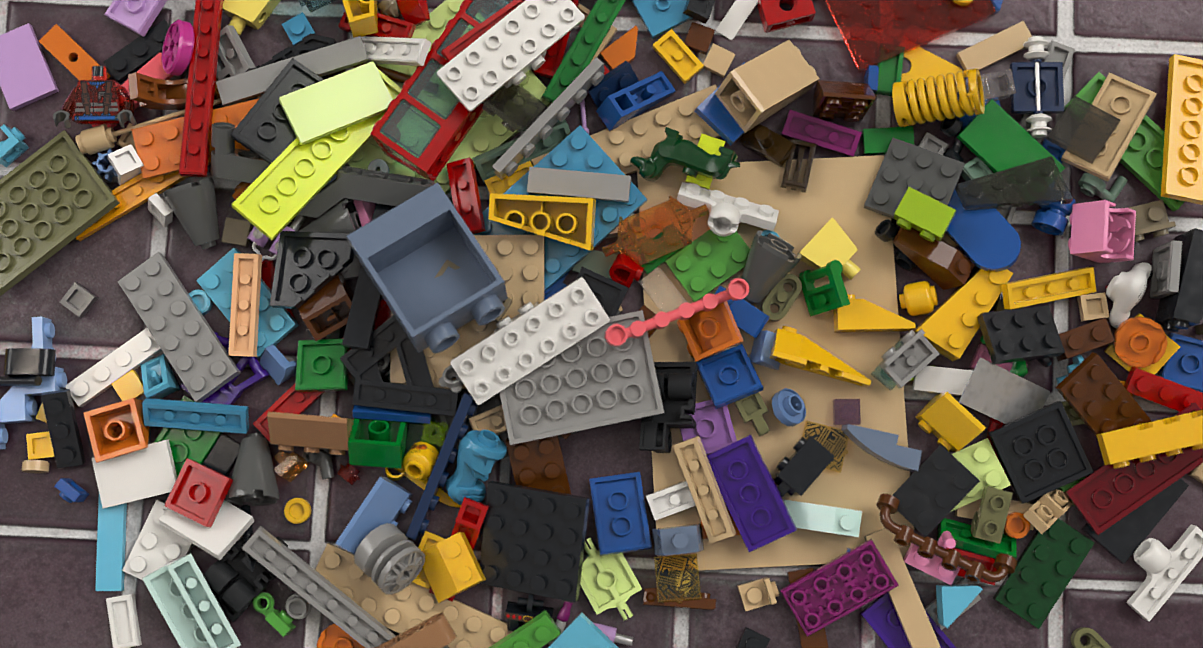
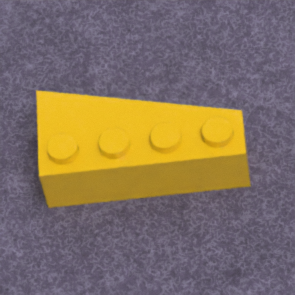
M979 268L966 281L965 285L960 286L913 331L917 332L922 329L925 332L924 337L940 354L949 360L955 361L960 359L980 327L977 317L981 313L991 310L1002 292L1001 284L1008 283L1013 273L1008 269L995 272V270L986 271Z

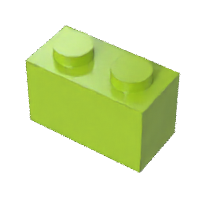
M908 187L894 213V219L897 220V225L906 230L913 228L921 232L920 236L930 242H934V240L941 242L955 216L956 210Z

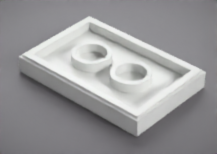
M169 440L148 444L146 449L96 463L95 457L91 458L102 508L169 493L177 479Z
M224 500L211 528L205 527L169 508L159 518V522L221 560L254 523V519L251 515Z

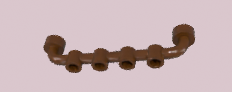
M880 494L876 504L877 508L880 509V520L888 531L895 534L894 542L896 544L908 547L911 542L919 546L917 553L921 557L932 559L933 555H936L943 559L941 563L943 568L956 571L957 567L966 570L965 578L973 583H980L981 579L989 582H999L1007 574L1014 573L1017 560L1010 555L997 554L994 562V567L997 571L991 572L985 569L983 564L961 557L958 551L946 549L938 545L936 540L914 533L911 527L892 521L890 514L897 512L900 501L890 494Z

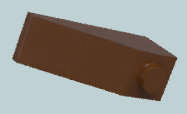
M900 228L893 244L943 290L965 285L974 265L958 249L942 241L934 240V242H930L920 236L921 232L913 228L910 230Z

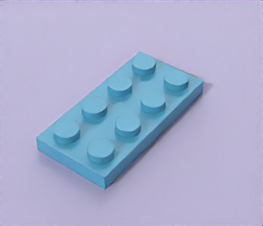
M237 248L231 249L196 280L229 322L231 317L234 253H241ZM262 278L257 357L260 358L266 347L272 344L274 346L277 345L299 325L286 308H273L270 306L272 291Z

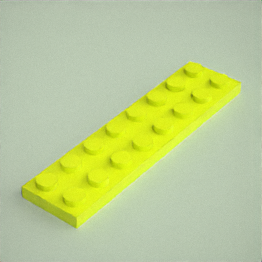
M378 69L392 99H396L402 89ZM386 112L302 146L296 138L232 203V208L273 241L337 174V171L372 137L370 133L373 131L374 124Z

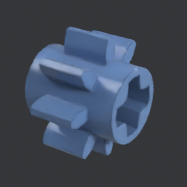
M108 149L105 154L98 152L99 157L97 161L92 162L99 169L97 173L101 177L105 175V180L109 182L112 181L113 177H118L113 166H108L107 169V165H111L108 160V154L114 152L111 149Z

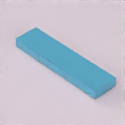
M100 494L98 499L95 591H124L125 572L122 570L125 565L127 503L102 508Z

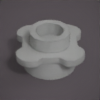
M452 365L443 371L442 377L439 379L441 387H448L454 393H459L462 390L464 383Z

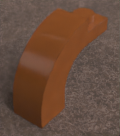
M137 72L128 74L130 99L138 101L140 107L157 110L185 109L188 78L164 80ZM216 83L214 100L220 98V94Z

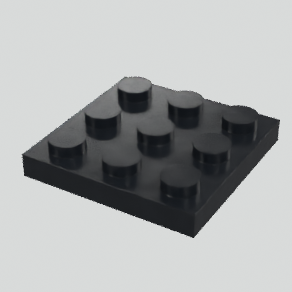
M1056 401L988 432L1021 504L1094 472L1061 401Z

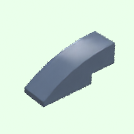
M851 424L842 425L841 430L852 442L878 460L911 472L919 470L922 450L897 445L899 435Z

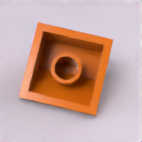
M131 398L84 412L96 463L148 448L149 426H144L143 400Z

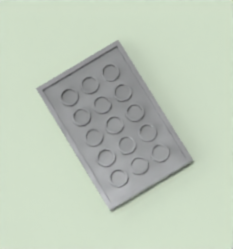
M643 310L609 317L610 321L499 392L510 445L664 413L648 332L646 331L637 339L630 337L618 347L609 345L605 340V332L613 324H620L627 328L634 321H645Z

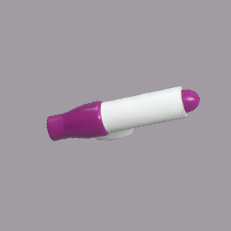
M564 601L557 615L556 625L561 633L564 631L570 616L573 603L569 601ZM554 638L553 640H551L550 642H548L549 646L552 644V642H553L556 638Z

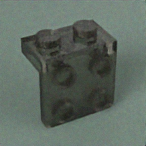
M512 84L508 88L503 85L492 96L482 102V109L492 116L498 115L503 119L502 125L512 132L515 130L519 132L526 131L548 107L520 84L517 86Z

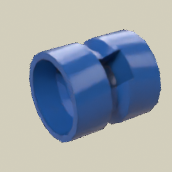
M1045 190L1039 202L1041 209L1036 211L1031 223L1032 226L1044 233L1062 236L1068 224L1066 217L1072 213V205L1076 203L1075 199L1062 192Z

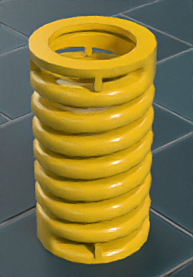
M978 68L958 71L956 79L953 73H948L946 80L942 74L938 75L936 80L933 76H929L927 81L924 78H919L917 86L913 79L893 83V107L899 127L912 126L916 122L919 124H923L926 121L934 122L936 119L939 121L945 118L953 119L955 116L961 118L965 114L968 116L984 114L985 111L983 85ZM965 77H968V87H969V92H968V93H967V87H966V79H965ZM957 86L959 91V101L957 97Z

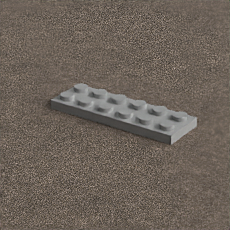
M157 252L118 281L195 402L201 403L241 373L231 357L228 356L224 346L163 254Z

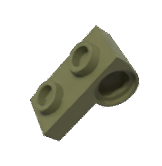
M989 486L984 487L979 511L974 514L971 523V534L973 537L1001 543L1013 495L1012 492Z

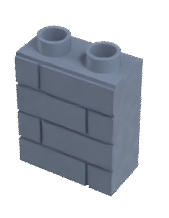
M438 182L347 235L359 262L418 353L427 347L433 353L442 352L459 339L460 335L457 329L475 319L478 325L488 324L498 318L505 310L502 304L504 300L508 299L505 281ZM447 259L460 267L454 270L448 266L443 275L434 278Z

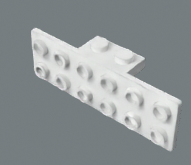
M525 0L439 69L437 76L464 107L471 112L503 85L506 88L512 84L517 86L526 78L525 74L530 69L535 71L541 67L546 61L544 58L547 49L582 22L585 16L571 0Z
M580 277L540 304L538 302L534 305L531 302L525 304L518 309L520 314L512 319L509 316L503 318L496 323L498 328L494 330L493 334L451 360L452 367L478 405L610 321V318L583 277Z

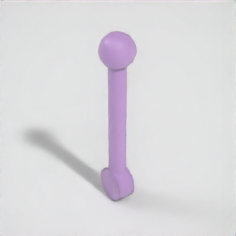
M584 98L580 103L582 128L589 134L590 131L586 124Z

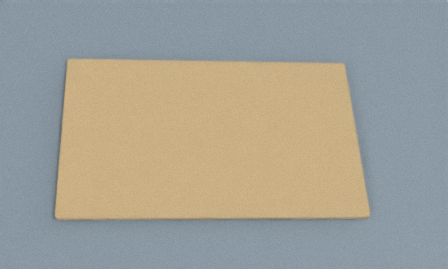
M885 156L813 159L806 193L801 192L800 189L791 190V187H781L786 162L782 167L771 161L739 162L740 167L731 168L724 179L712 180L709 190H718L725 195L736 198L742 197L749 202L769 205L773 209L779 210L774 232L794 247L792 252L796 256L824 225L833 218L858 249L850 260L861 270L851 280L841 273L847 294L855 295L856 299H865L898 315L893 241L883 242L875 235L876 228L882 221L888 219L892 222V219L864 208ZM797 159L792 160L788 177L790 181H793ZM808 159L802 160L798 178L800 183H803ZM674 165L667 167L658 180L655 181L645 180L640 176L639 169L637 170L638 189L648 200L639 208L640 231L644 238L643 246L671 224L674 225L688 243L687 245L710 230L708 226L710 214L708 212L676 203L681 184L685 182L687 177L682 172L683 168ZM742 222L739 223L737 228L738 234L749 249H751L756 232L767 230ZM800 260L788 274L796 275L799 278V274L802 271H813L815 269ZM665 263L648 276L644 271L642 272L644 305L655 314L661 311L667 313L675 310L685 302L693 303ZM744 268L720 286L726 289L728 283L733 279L742 278ZM828 277L815 280L813 284L817 288L830 282ZM788 283L784 284V290L791 292L792 286ZM719 286L712 290L710 293L715 294ZM801 289L800 294L787 314L779 321L768 320L761 331L775 332L777 328L782 329V326L797 329V334L805 336L870 379V386H858L780 364L779 370H774L752 363L763 385V391L759 393L768 412L762 416L770 431L759 437L752 420L744 423L735 403L727 405L737 441L752 435L773 480L777 477L776 473L779 471L776 466L785 456L790 458L794 454L795 450L793 447L802 436L805 438V430L818 427L819 425H821L820 429L822 430V426H825L821 434L819 428L815 429L817 435L820 434L817 441L819 443L822 441V446L825 443L824 447L826 446L827 450L830 449L829 452L831 453L840 439H844L839 447L841 450L834 457L841 464L839 471L835 468L837 462L833 460L802 496L797 492L792 496L786 493L782 499L862 511L859 537L797 528V531L751 552L748 551L741 535L731 536L710 543L707 538L703 539L704 550L700 552L667 556L657 555V558H660L659 561L663 558L659 571H661L662 566L671 567L672 572H676L674 570L684 571L687 558L680 556H686L691 559L687 563L689 564L688 569L693 567L695 571L827 564L846 553L847 548L853 549L866 542L864 536L885 528L880 520V509L876 506L880 494L893 495L910 477V471L878 460L852 442L846 435V438H844L833 429L843 433L841 430L842 425L851 424L899 435L897 445L908 447L904 386L899 388L879 366L884 361L881 356L891 347L897 349L901 346L900 331L834 333L833 310L810 317ZM766 297L760 303L754 302L751 305L762 311L761 307ZM775 304L770 305V311L777 313L779 310L778 306ZM678 320L670 322L663 329H657L649 338L654 362H698L688 352V342L685 335L678 328ZM739 329L743 342L725 350L743 344L748 356H750L755 338ZM698 370L695 404L711 400ZM785 388L797 392L806 408L804 421L793 427L781 423L775 417L772 408L774 394ZM670 428L672 435L670 453H656L652 451L654 492L686 481L673 447L674 444L683 441L680 428ZM812 429V430H810V431H806V432H807V435H808L809 433H811L812 431H814V429ZM830 432H834L835 434L832 433V435L835 436V440L828 439L829 441H827L826 438ZM696 506L658 519L655 521L657 529L701 524ZM898 511L895 514H890L892 521L899 525L909 526L914 530V526ZM911 542L908 547H903L897 544L903 558L906 555L911 545ZM663 567L662 572H664V569H668L669 572L671 571L670 568Z

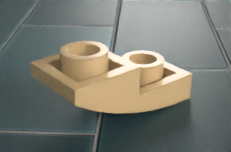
M1055 489L1044 494L1023 516L1043 534L1073 504L1063 491Z

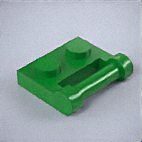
M833 260L824 267L813 271L805 270L799 274L810 317L850 304L841 276L843 266L840 261ZM828 276L829 284L817 288L814 287L813 283L815 280Z

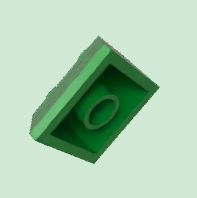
M354 418L348 440L350 465L401 469L406 449L408 422Z

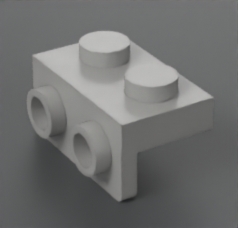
M922 329L917 332L909 331L901 338L903 344L897 349L891 347L881 356L884 361L879 366L899 388H902L940 354L924 337L925 332Z

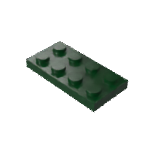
M1058 518L1043 534L1038 530L1036 531L1017 560L1014 573L1008 574L993 599L1033 627L1039 629L1091 550L1094 542Z

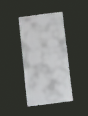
M980 357L959 403L1004 424H1008L1043 408L1050 391L997 365H993L991 362Z

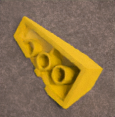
M782 326V329L777 328L775 330L776 336L770 355L771 359L786 366L858 386H870V379L805 336L797 334V329Z

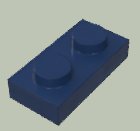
M625 61L605 74L602 81L596 86L592 85L587 90V93L598 109L607 96L639 82L630 63Z

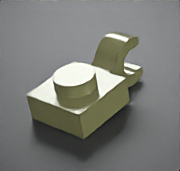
M759 392L734 402L744 423L752 420L759 437L770 431L762 416L768 412V409Z

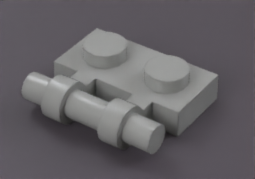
M226 25L220 31L216 75L218 81L256 69L233 25Z

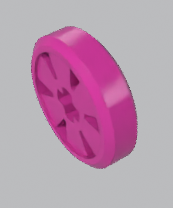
M178 19L171 24L166 33L162 48V66L167 74L180 76L185 72L190 63L195 42L194 29L190 22Z

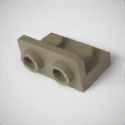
M1163 200L1129 207L1136 211L1134 243L1145 240V235L1153 234V238L1169 234L1168 230L1176 226L1175 221L1169 222Z

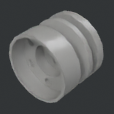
M386 523L372 530L361 541L354 555V563L368 577H372V581L385 594H395L406 588L418 576L425 563V554L412 541L407 540V537L394 524Z

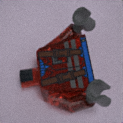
M92 66V80H79L77 86L72 89L65 100L61 110L53 114L56 127L60 122L64 121L65 128H70L71 118L72 121L79 125L120 124L124 128V124H128V121L131 122L132 126L136 125L134 100L130 99V94L126 88L117 81L107 80V67Z

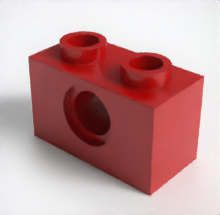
M759 0L757 4L765 33L813 21L816 14L812 0ZM787 3L791 6V10L784 11L779 5Z

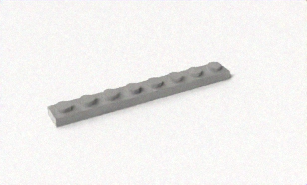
M262 526L243 545L242 549L363 647L375 648L396 637L395 634Z

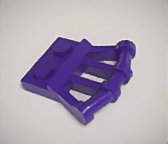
M214 332L224 348H227V353H229V338L219 336V333ZM239 356L241 359L236 364L239 371L242 372L249 365L254 376L235 386L233 382L239 376L237 375L201 403L233 405L240 398L243 391L265 380L270 375L267 370H263L256 357ZM182 383L180 387L189 393L184 383Z

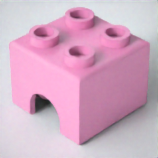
M1108 200L1073 204L1072 213L1069 218L1071 224V238L1068 240L1070 254L1097 263L1133 261L1136 211L1130 208H1109L1115 207L1116 204Z

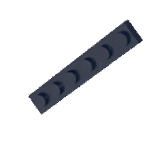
M466 391L461 399L407 531L406 537L416 540L420 534L424 535L430 524V520H427L430 510L434 512L438 505L440 497L436 495L440 487L444 488L450 474L446 471L449 463L454 464L457 458L458 449H456L458 441L459 439L462 440L468 432L469 426L465 425L469 415L473 417L477 410L478 404L469 391Z

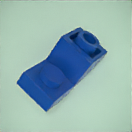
M719 286L715 294L725 291L726 289L722 286ZM744 299L739 301L728 300V305L738 328L757 338L770 317Z

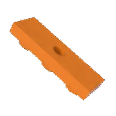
M57 24L39 40L80 82L106 81L111 77L104 69V76H93L92 66L100 65ZM86 82L89 89L92 90L95 87Z

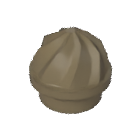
M382 0L377 5V8L381 11L380 14L394 18L399 17L401 12L397 5V0Z

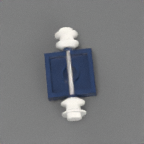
M1042 36L1030 37L1027 42L1023 43V47L1028 48V52L1023 57L1031 62H1012L1010 64L1011 114H1033L1026 119V122L1031 124V128L1026 131L1033 138L1047 137V133L1052 132V128L1047 127V122L1051 121L1052 117L1046 114H1062L1064 112L1063 62H1042V60L1049 56V52L1044 51V47L1049 45V41L1044 40Z

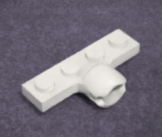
M682 182L676 203L708 212L710 214L708 218L710 230L714 234L723 237L735 233L740 222L774 231L779 210L773 209L769 205H759L749 202L742 197L736 198L725 195L721 191L705 189L695 183Z
M1191 524L1169 550L1159 540L1154 538L1145 539L1133 554L1134 561L1146 571L1147 577L1126 603L1144 620L1150 621L1203 557V531L1197 526Z

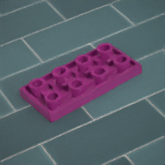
M869 539L782 588L781 593L808 637L898 587L899 584L873 540Z

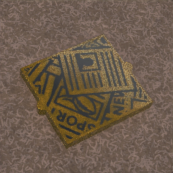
M806 421L802 436L805 439L808 436H812L835 457L825 469L841 473L844 457L848 454L846 448L849 437L839 428Z
M697 554L654 557L658 603L677 602L681 604L682 601L701 600Z

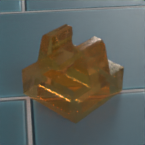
M280 450L274 456L279 463L274 470L280 477L289 482H292L309 465L302 456L295 452L289 454Z

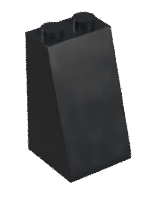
M1197 228L1176 236L1174 240L1182 241L1179 291L1160 299L1155 322L1163 325V329L1166 331L1178 332L1181 329H1188L1191 326L1198 325L1203 318V230Z

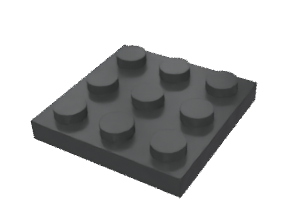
M892 138L864 208L894 219V213L908 187L948 206L965 163Z

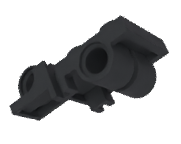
M654 362L664 413L640 418V451L670 453L672 447L670 428H696V421L691 416L695 415L698 369L696 362Z
M276 537V539H278L282 544L288 547V545L280 537ZM243 538L238 539L223 558L216 561L203 574L223 613L232 622L238 620L253 603L254 598L269 585V581L277 577L259 562H257L252 572L241 561L245 557V551L242 549L244 545Z

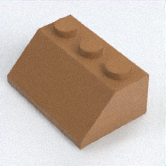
M268 412L270 444H277L278 450L294 451V446L304 447V452L319 453L320 448L330 449L329 454L345 455V451L348 450V440L354 419Z

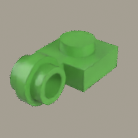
M260 593L253 600L254 609L259 613H263L266 616L265 619L283 637L289 635L296 627L292 623L293 618L285 610L274 609L275 600L270 593ZM262 598L267 600L266 607L261 605Z

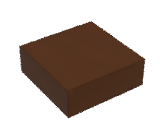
M692 22L684 43L689 49L707 55L715 30Z

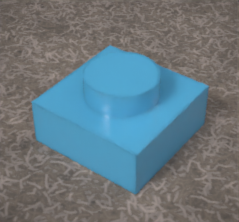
M303 12L281 24L293 45L301 42L302 38L310 33L316 35Z

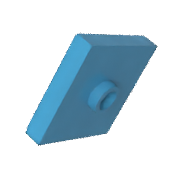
M631 0L652 39L693 19L683 14L687 0Z

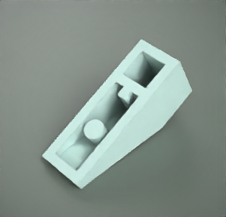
M783 499L797 528L859 537L862 511Z

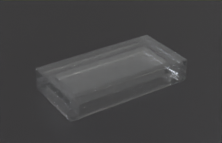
M659 266L639 281L640 286L660 311L667 313L677 309L682 303L687 302Z

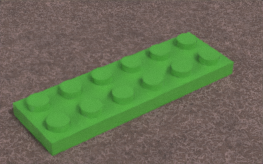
M1100 72L1064 107V111L1079 125L1106 79ZM1145 115L1120 163L1174 212L1185 201L1161 197L1165 132Z

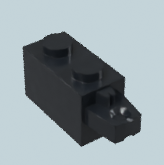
M802 436L793 447L795 450L794 454L790 458L785 456L776 466L779 471L776 473L777 477L774 479V482L778 484L777 488L781 497L786 493L792 496L795 492L802 496L834 459L835 456L812 436H808L806 439Z

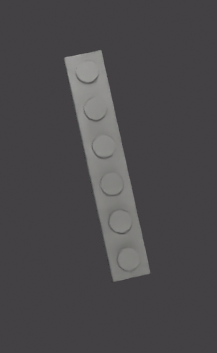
M596 57L492 166L493 171L501 180L506 175L508 177L517 170L518 163L524 157L528 158L534 152L535 145L541 139L545 140L552 133V127L558 121L562 122L567 118L570 113L569 109L575 103L579 104L587 96L586 91L592 85L596 86L602 81L605 73L602 61Z

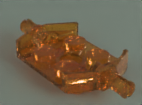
M668 196L669 200L624 220L622 216L619 217L618 240L602 247V251L605 257L620 252V254L624 253L641 266L692 244L693 223L696 222L697 218L709 214V210L706 204L692 210L688 209V207L674 197ZM660 229L663 235L658 239H653L648 235L650 230Z

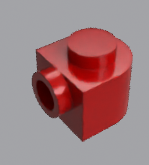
M626 252L618 254L609 270L611 279L629 289L633 280L638 282L644 267H641L640 264L643 259Z

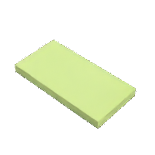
M374 61L279 97V102L301 146L387 111L389 103L393 100Z

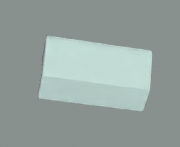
M191 553L142 578L181 648H237L241 645Z

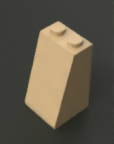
M787 40L730 71L715 95L746 133L811 90L820 78L817 76L815 69L803 58L800 50L790 40Z

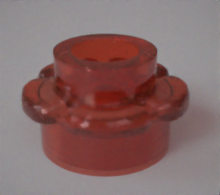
M347 463L345 466L339 465L341 468L337 474L351 485L360 480L357 476L360 471L350 465V463Z

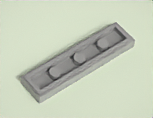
M530 167L527 193L594 198L596 200L629 203L632 177L627 175Z

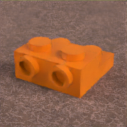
M727 301L717 304L711 311L702 310L694 313L687 320L678 319L677 321L679 330L685 335L688 342V352L695 361L703 360L743 342Z

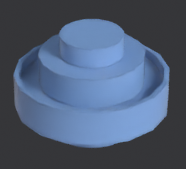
M785 388L774 394L772 408L775 417L781 423L793 427L804 421L806 408L797 392Z

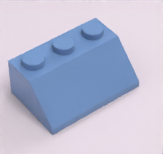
M380 477L335 544L355 554L361 541L378 526L390 523L397 527L398 522H396V519L400 513L405 514L413 503L410 500L413 494L388 477Z

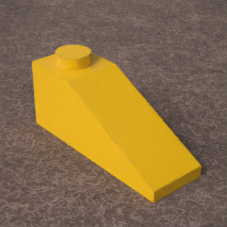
M847 294L850 302L849 305L833 310L834 333L911 331L916 328L914 322L865 299H856L855 295Z

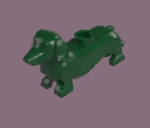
M668 127L665 129L667 137L654 146L650 158L636 156L630 160L633 165L639 168L640 176L648 181L658 180L663 171L672 165L683 168L682 172L694 178L697 177V174L718 180L724 179L731 168L740 167V163L735 162L738 155L733 150L720 146V156L710 155L693 142L683 139V136L679 135V131Z

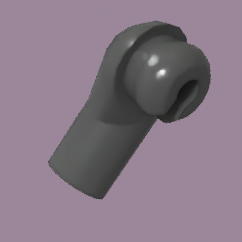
M320 449L319 453L304 452L303 457L305 461L312 462L320 467L322 480L335 477L329 453Z

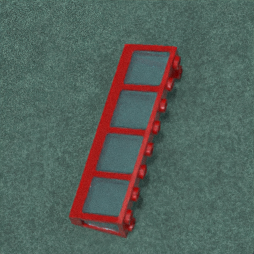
M464 0L461 3L455 17L448 21L442 35L433 42L424 66H417L411 78L403 84L402 90L396 99L389 103L386 113L373 126V131L370 134L386 156L426 179L434 181L496 94V92L493 93L473 111L469 112L437 76V71L448 63L441 52L513 0Z

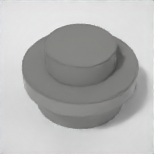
M295 593L287 599L285 608L288 615L292 618L303 619L311 612L312 605L298 593Z

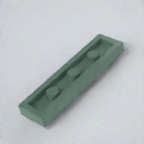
M558 121L552 127V133L545 140L541 139L535 145L534 152L528 158L524 157L518 163V166L552 151L570 135L571 132L567 121ZM518 138L473 158L483 183L485 182L484 180L496 176L492 166Z

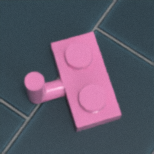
M944 531L937 542L938 545L950 549L956 545V541L949 531ZM911 543L903 558L904 562L952 585L961 568L957 567L956 571L947 570L941 566L942 558L933 555L932 559L921 557L917 553L919 546Z

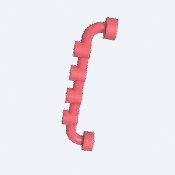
M736 278L728 283L725 291L717 294H706L700 300L691 304L687 302L682 303L677 309L667 313L663 311L658 312L653 318L643 322L634 321L627 328L620 324H613L606 330L605 340L609 345L618 347L630 337L634 339L640 338L646 331L654 328L663 329L670 322L678 319L687 320L694 313L702 310L711 311L717 304L730 299L735 301L742 300L749 293V285L744 279Z

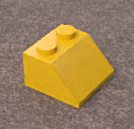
M948 392L935 395L915 416L920 421L918 423L919 427L928 434L932 432L938 438L937 443L942 445L948 452L950 450L952 452L960 451L986 428Z
M463 532L446 538L423 552L425 554L423 570L438 603L486 580Z

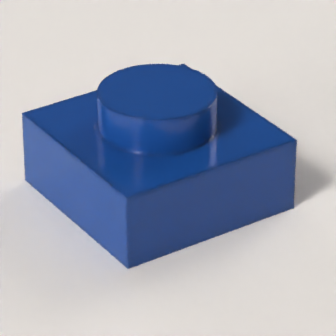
M61 478L55 485L61 491L59 495L69 503L84 502L89 496L87 491L70 478Z

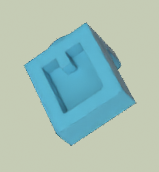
M3 124L0 128L9 138L0 142V164L7 168L29 147L23 141L26 137L16 127L11 129Z

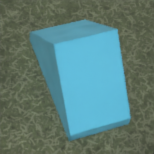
M164 354L141 364L143 390L146 398L161 399L180 390V386Z
M974 584L936 585L938 623L948 628L983 589Z

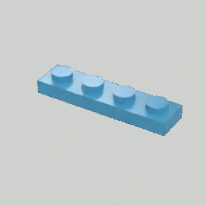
M145 398L142 403L144 426L247 434L249 430L248 406Z

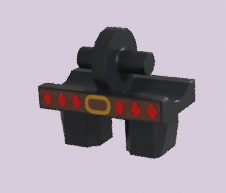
M529 594L528 598L518 597L517 602L508 601L504 619H507L508 631H515L523 625V622L530 621L545 610L552 618L554 608L543 606L544 600L534 599V594Z

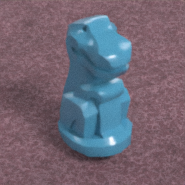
M486 429L481 431L471 430L460 441L456 470L446 482L448 495L458 505L462 504L464 497L479 503L485 498L486 486L482 481L488 480L495 461L503 459L507 453L506 445L499 439L497 434Z

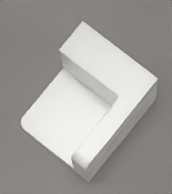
M131 144L108 154V160L118 175L119 185L142 173L141 167L144 164Z

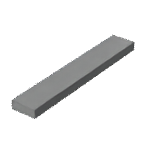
M358 36L216 81L222 105L224 107L262 96L292 58L319 77L369 62L362 38Z

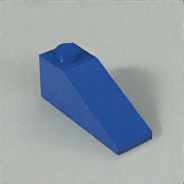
M663 71L607 96L596 112L608 130L611 131L629 119L637 117L675 93L676 90Z

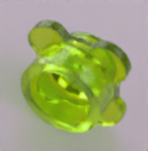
M432 420L430 424L423 423L424 429L421 441L436 444L438 447L443 446L445 431L448 430L447 423L444 421L436 423ZM434 430L437 432L436 435L432 434Z

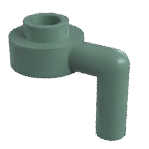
M1084 173L1078 184L1081 187L1080 191L1090 197L1096 195L1102 200L1114 203L1128 180L1123 176H1118L1108 191L1105 189L1106 184L1102 179L1090 173Z

